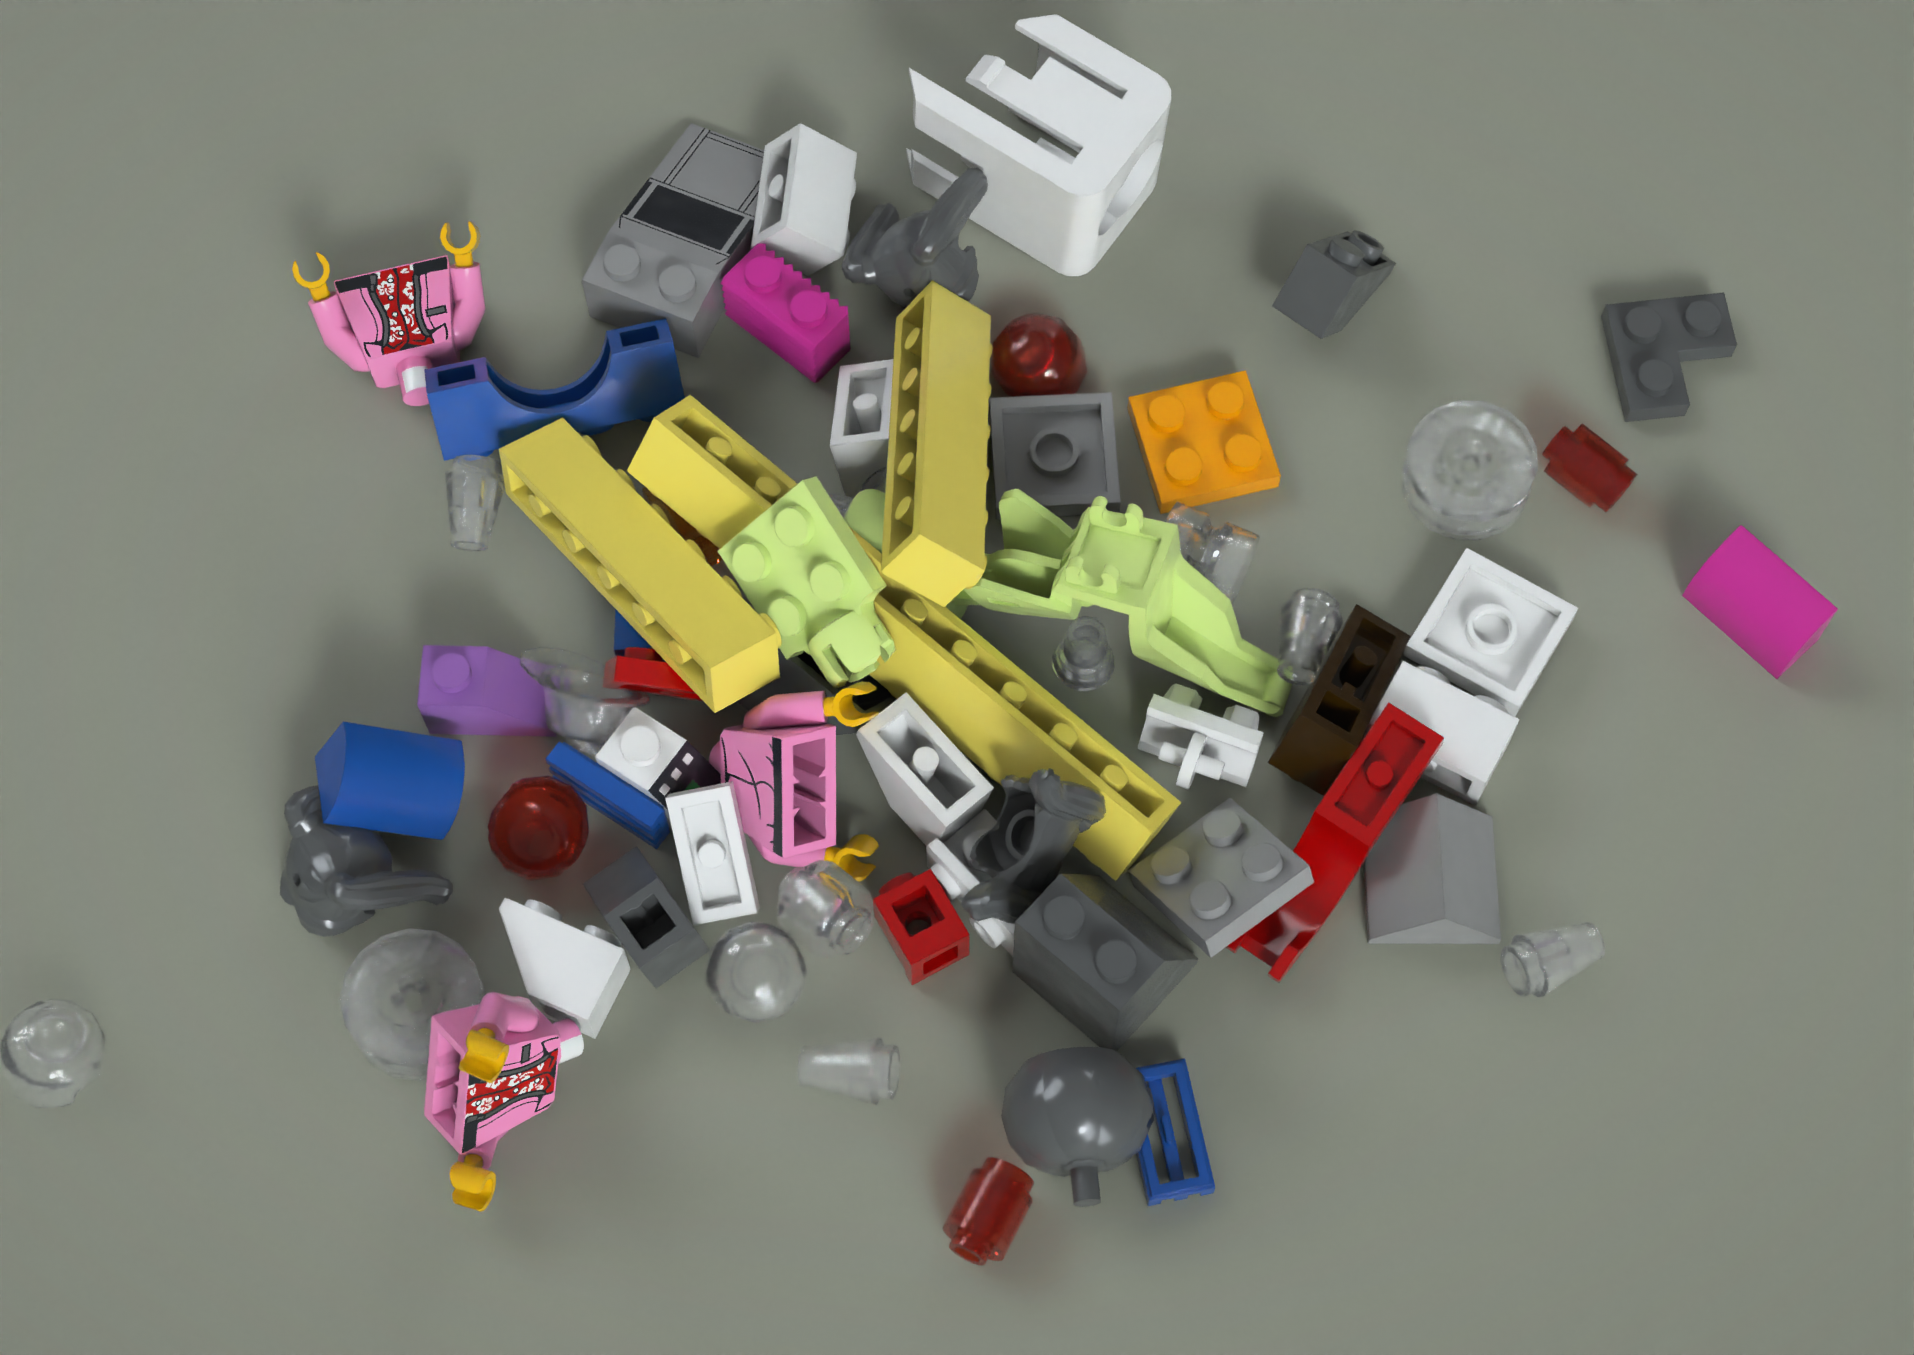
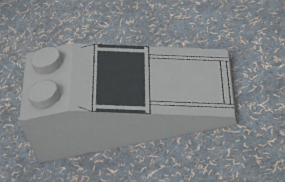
M691 123L610 228L583 276L582 284L590 317L618 328L666 318L674 348L699 358L726 305L723 302L725 298L722 296L724 291L721 290L723 285L720 283L723 277L752 249L751 242L764 150Z

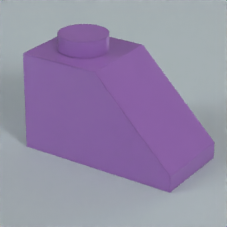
M423 645L417 705L429 734L557 737L561 689L560 673L488 646Z

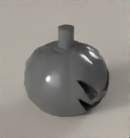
M1070 1047L1038 1054L1027 1059L1005 1087L1001 1118L1010 1147L1028 1166L1054 1176H1071L1074 1205L1089 1207L1101 1203L1098 1172H1108L1131 1160L1132 1156L1141 1150L1154 1121L1152 1113L1154 1102L1151 1089L1146 1085L1144 1075L1119 1052L1102 1047Z

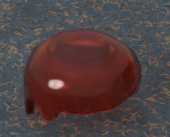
M1041 313L1020 316L1010 321L992 343L993 350L990 357L991 373L1002 390L1012 397L1075 394L1087 374L1086 354L1082 342L1068 324L1058 317Z
M549 775L523 778L514 782L490 814L487 828L489 830L488 841L492 854L505 871L529 881L560 876L578 860L587 843L589 835L587 805L571 785Z

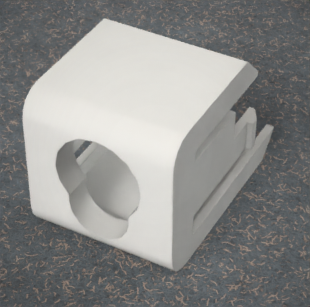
M1057 14L1020 19L1015 24L1017 31L1039 43L1036 74L1031 80L1006 66L1005 61L1001 58L985 54L968 74L966 82L1008 106V111L1077 151L1079 154L1076 158L1040 137L1037 143L1032 142L909 68L913 90V120L915 127L962 155L961 160L969 168H979L987 177V192L973 210L969 219L1060 274L1081 276L1091 271L1149 197L1157 183L1171 104V88L1168 82L1158 73ZM906 148L913 185L936 199H939L951 184L959 178L912 149L911 151Z

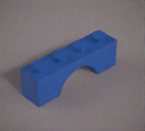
M666 318L606 331L601 353L591 369L578 380L555 389L538 390L514 384L499 374L486 357L424 370L427 397L444 461L455 458L462 461L483 459L492 454L494 450L514 442L562 417L577 432L584 435L600 434L610 430L614 424L636 419L652 422L655 416L685 398L674 343Z

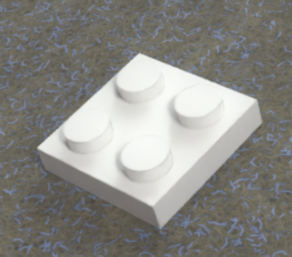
M1466 548L1407 643L1403 656L1421 666L1439 671L1450 682L1474 695H1483L1495 699L1507 709L1508 714L1515 717L1573 621L1578 607Z

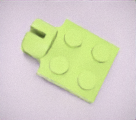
M817 476L800 481L718 550L721 558L758 614H767L775 623L782 641L779 649L785 658L790 659L801 655L804 651L810 654L826 680L833 687L839 688L845 686L847 682L852 683L864 678L878 668L880 665L877 661L879 656L886 662L896 651L894 640L875 613L874 599L887 585Z

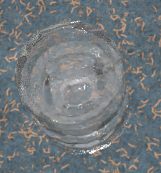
M1177 501L1165 522L1178 525L1180 552L1183 558L1230 599L1231 604H1233L1251 566L1260 536L1229 522L1216 528L1212 526L1209 514ZM1194 548L1205 550L1200 562L1191 557Z

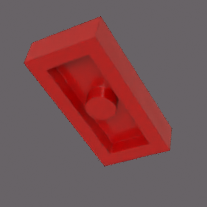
M626 647L624 656L617 655L605 662L602 688L703 701L667 662H663V658L654 649Z

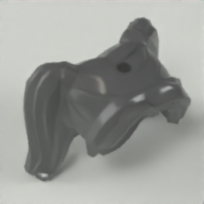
M968 168L940 196L931 210L920 211L901 220L896 208L892 204H878L873 214L857 232L847 249L842 263V271L845 278L852 283L876 284L891 300L901 305L904 309L932 280L969 302L974 295L979 278L976 252L973 246H967L964 250H961L958 240L959 234L971 213L987 192V177L983 174V171L979 168Z
M1051 768L1034 772L1031 779L1008 775L1005 779L1001 780L1006 797L1002 811L997 817V823L990 831L976 841L970 853L973 868L986 872L992 877L991 880L984 881L973 887L962 900V907L970 914L972 919L981 921L995 918L1006 923L1015 924V921L1056 879L1062 867L1063 859L1075 843L1079 833L1088 830L1091 825L1104 818L1106 813L1105 799L1099 791L1082 784L1061 781L1060 777L1054 774Z
M318 785L293 793L284 805V815L292 835V840L286 854L285 868L280 880V895L286 903L295 907L301 925L309 933L323 937L335 936L370 919L376 913L375 909L396 907L416 901H427L439 905L448 901L449 896L452 894L453 885L450 880L432 871L406 870L393 872L392 855L377 831L323 823Z

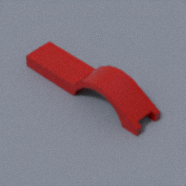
M1388 702L1314 810L1309 824L1293 850L1294 853L1309 864L1314 883L1237 938L1226 948L1236 953L1242 947L1272 967L1268 972V976L1280 983L1329 918L1351 885L1370 850L1442 746L1444 737Z

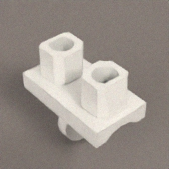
M1177 683L1173 684L1163 697L1153 694L1147 709L1146 721L1137 749L1159 756V760L1181 767L1176 785L1182 788H1190L1196 773L1218 781L1221 778L1243 787L1247 786L1264 732L1258 731V712L1239 705L1227 707L1223 718L1201 711L1200 707L1203 698L1199 696L1198 692Z

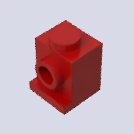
M931 868L917 876H914L911 872L896 876L880 888L879 896L873 898L874 917L903 965L911 985L924 980L969 955L970 934ZM914 920H924L930 925V927L915 935H911L906 929L908 924Z

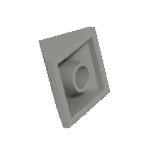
M1438 793L1402 804L1364 861L1368 944H1499L1501 941L1492 816Z

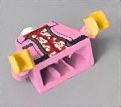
M468 221L471 238L468 245L463 248H457L451 242V229L448 222L441 229L440 239L442 245L447 251L454 254V264L450 265L448 256L445 255L335 280L336 292H330L326 284L330 268L328 261L323 255L315 252L318 261L323 267V275L314 282L304 280L299 274L296 261L293 262V277L297 284L310 291L313 299L308 302V305L327 348L353 371H369L376 387L387 388L400 385L403 401L407 405L423 406L429 404L424 370L460 362V350L472 343L485 313L480 264L474 262L472 252L477 249L480 243L481 235L478 227L471 221Z
M861 681L854 683L839 691L835 697H826L825 691L773 695L750 709L744 716L743 724L725 728L720 735V741L712 748L709 763L721 774V783L733 781L744 833L748 835L766 861L824 871L825 865L834 866L836 874L848 883H858L866 879L876 868L873 864L858 861L854 856L867 857L872 855L879 847L878 842L873 837L867 834H858L853 836L842 848L834 847L836 845V726L827 723L828 717L835 716L845 726L855 727L876 717L879 712L861 713L856 710L852 702L853 695L868 694L876 690V687L870 682Z
M497 992L486 994L478 1005L446 1011L432 1016L424 1116L459 1153L458 1162L454 1163L449 1173L451 1184L455 1188L452 1193V1199L455 1204L477 1211H484L487 1208L496 1186V1175L488 1169L491 1166L497 1142L513 1127L548 1109L554 1101L558 1064L580 1056L584 1049V1042L579 1027L570 1018L551 1023L528 998Z

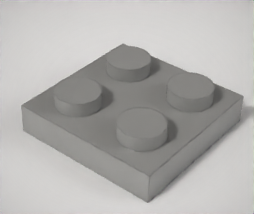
M1112 392L989 398L996 519H1001L999 501L1003 493L1012 489H1020L1056 516L1082 515L1088 507H1091L1093 499L1097 496H1103L1108 500L1106 505L1108 511L1120 513L1121 498Z
M1228 798L1128 870L1134 888L1210 958L1314 883L1309 864L1231 798Z

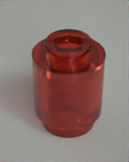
M1583 423L1574 432L1564 426L1542 453V456L1550 461L1543 471L1546 475L1587 507L1591 508L1595 504L1605 513L1615 505L1638 475L1627 466L1630 459Z
M994 1157L986 1158L981 1168L973 1169L943 1225L944 1233L951 1239L949 1243L951 1251L962 1259L980 1266H984L988 1259L1002 1261L1033 1203V1199L1029 1194L1034 1186L1033 1179L1017 1166Z

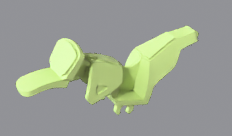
M866 489L859 492L851 501L844 520L850 528L882 553L885 493L875 489ZM1012 489L1003 493L999 501L1004 549L992 554H985L987 556V565L978 583L971 589L964 588L946 605L956 616L961 619L968 605H981L993 611L1069 620H1077L1082 606L1097 605L1129 615V640L1134 656L1212 692L1263 712L1266 715L1277 717L1283 714L1293 685L1289 666L1241 638L1230 599L1183 558L1180 552L1177 524L1144 518L1141 508L1133 503L1128 505L1125 514L1108 511L1106 509L1108 500L1103 496H1097L1093 499L1091 507H1088L1082 513L1077 527L1073 530L1058 516L1020 489Z

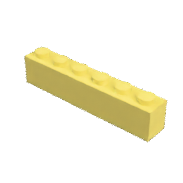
M932 280L896 317L881 573L945 607L964 588L971 589L981 579L987 565V556L985 555V527L988 521L986 483L989 478L987 442L991 431L988 424V405L992 390L989 383V367L993 346L990 343L991 315Z
M562 417L499 448L505 490L509 498L714 713L780 678L778 648L781 647L782 641L773 620L765 613L758 614L743 599L736 583L729 576L724 575L721 577L707 563L700 547L691 539L685 541L671 527L664 511L657 504L649 505L636 492L629 476L622 469L615 470L602 457L591 437L588 435L581 436Z

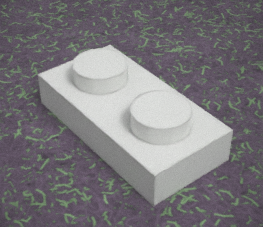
M733 781L668 794L665 799L693 925L758 913L760 904Z

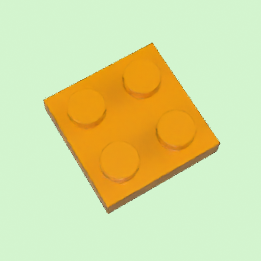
M1246 370L1128 397L1127 410L1160 514L1279 487L1281 474Z

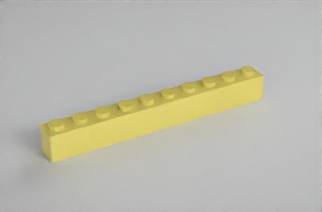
M691 395L653 418L627 469V472L643 484L651 494L662 500L693 526L701 536L711 541L719 549L797 485L793 479ZM850 528L887 585L874 599L875 613L894 640L896 651L886 662L879 656L877 661L880 665L869 675L885 687L896 699L907 692L952 743L984 770L992 780L1002 785L1001 780L1005 779L1008 775L1031 779L1034 772L1051 768L1054 774L1060 777L1061 781L1082 784L1099 791L1105 799L1106 813L1104 818L1091 825L1088 830L1079 833L1073 846L1083 853L1091 863L1101 868L1112 879L1117 881L1144 853L1181 802L946 606L939 605L881 573L882 553Z

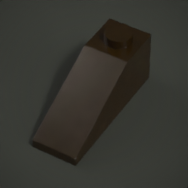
M1356 604L1290 718L1268 763L1295 781L1306 785L1324 796L1357 749L1411 636Z

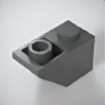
M1356 230L1352 233L1347 231L1309 243L1272 307L1320 339H1323L1343 330L1389 276L1396 263L1382 254L1384 247L1380 242Z
M637 846L583 883L604 919L638 968L656 989L710 951Z

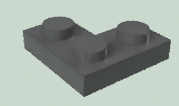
M1724 292L1606 304L1601 315L1625 422L1685 416L1690 402L1680 362L1732 357L1737 346Z

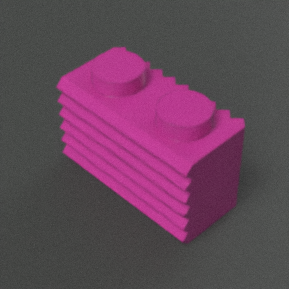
M766 244L754 246L723 277L720 284L723 285L721 290L724 291L722 296L725 298L723 302L726 304L724 309L727 310L725 315L812 382H819L851 350L848 306H839V299H830L829 292H821L820 285L811 284V278L803 279L802 271L793 272V264L784 265V257L775 258V250L766 251Z

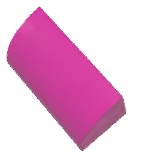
M1742 525L1708 558L1692 578L1682 595L1776 679L1819 640L1838 610L1836 606Z

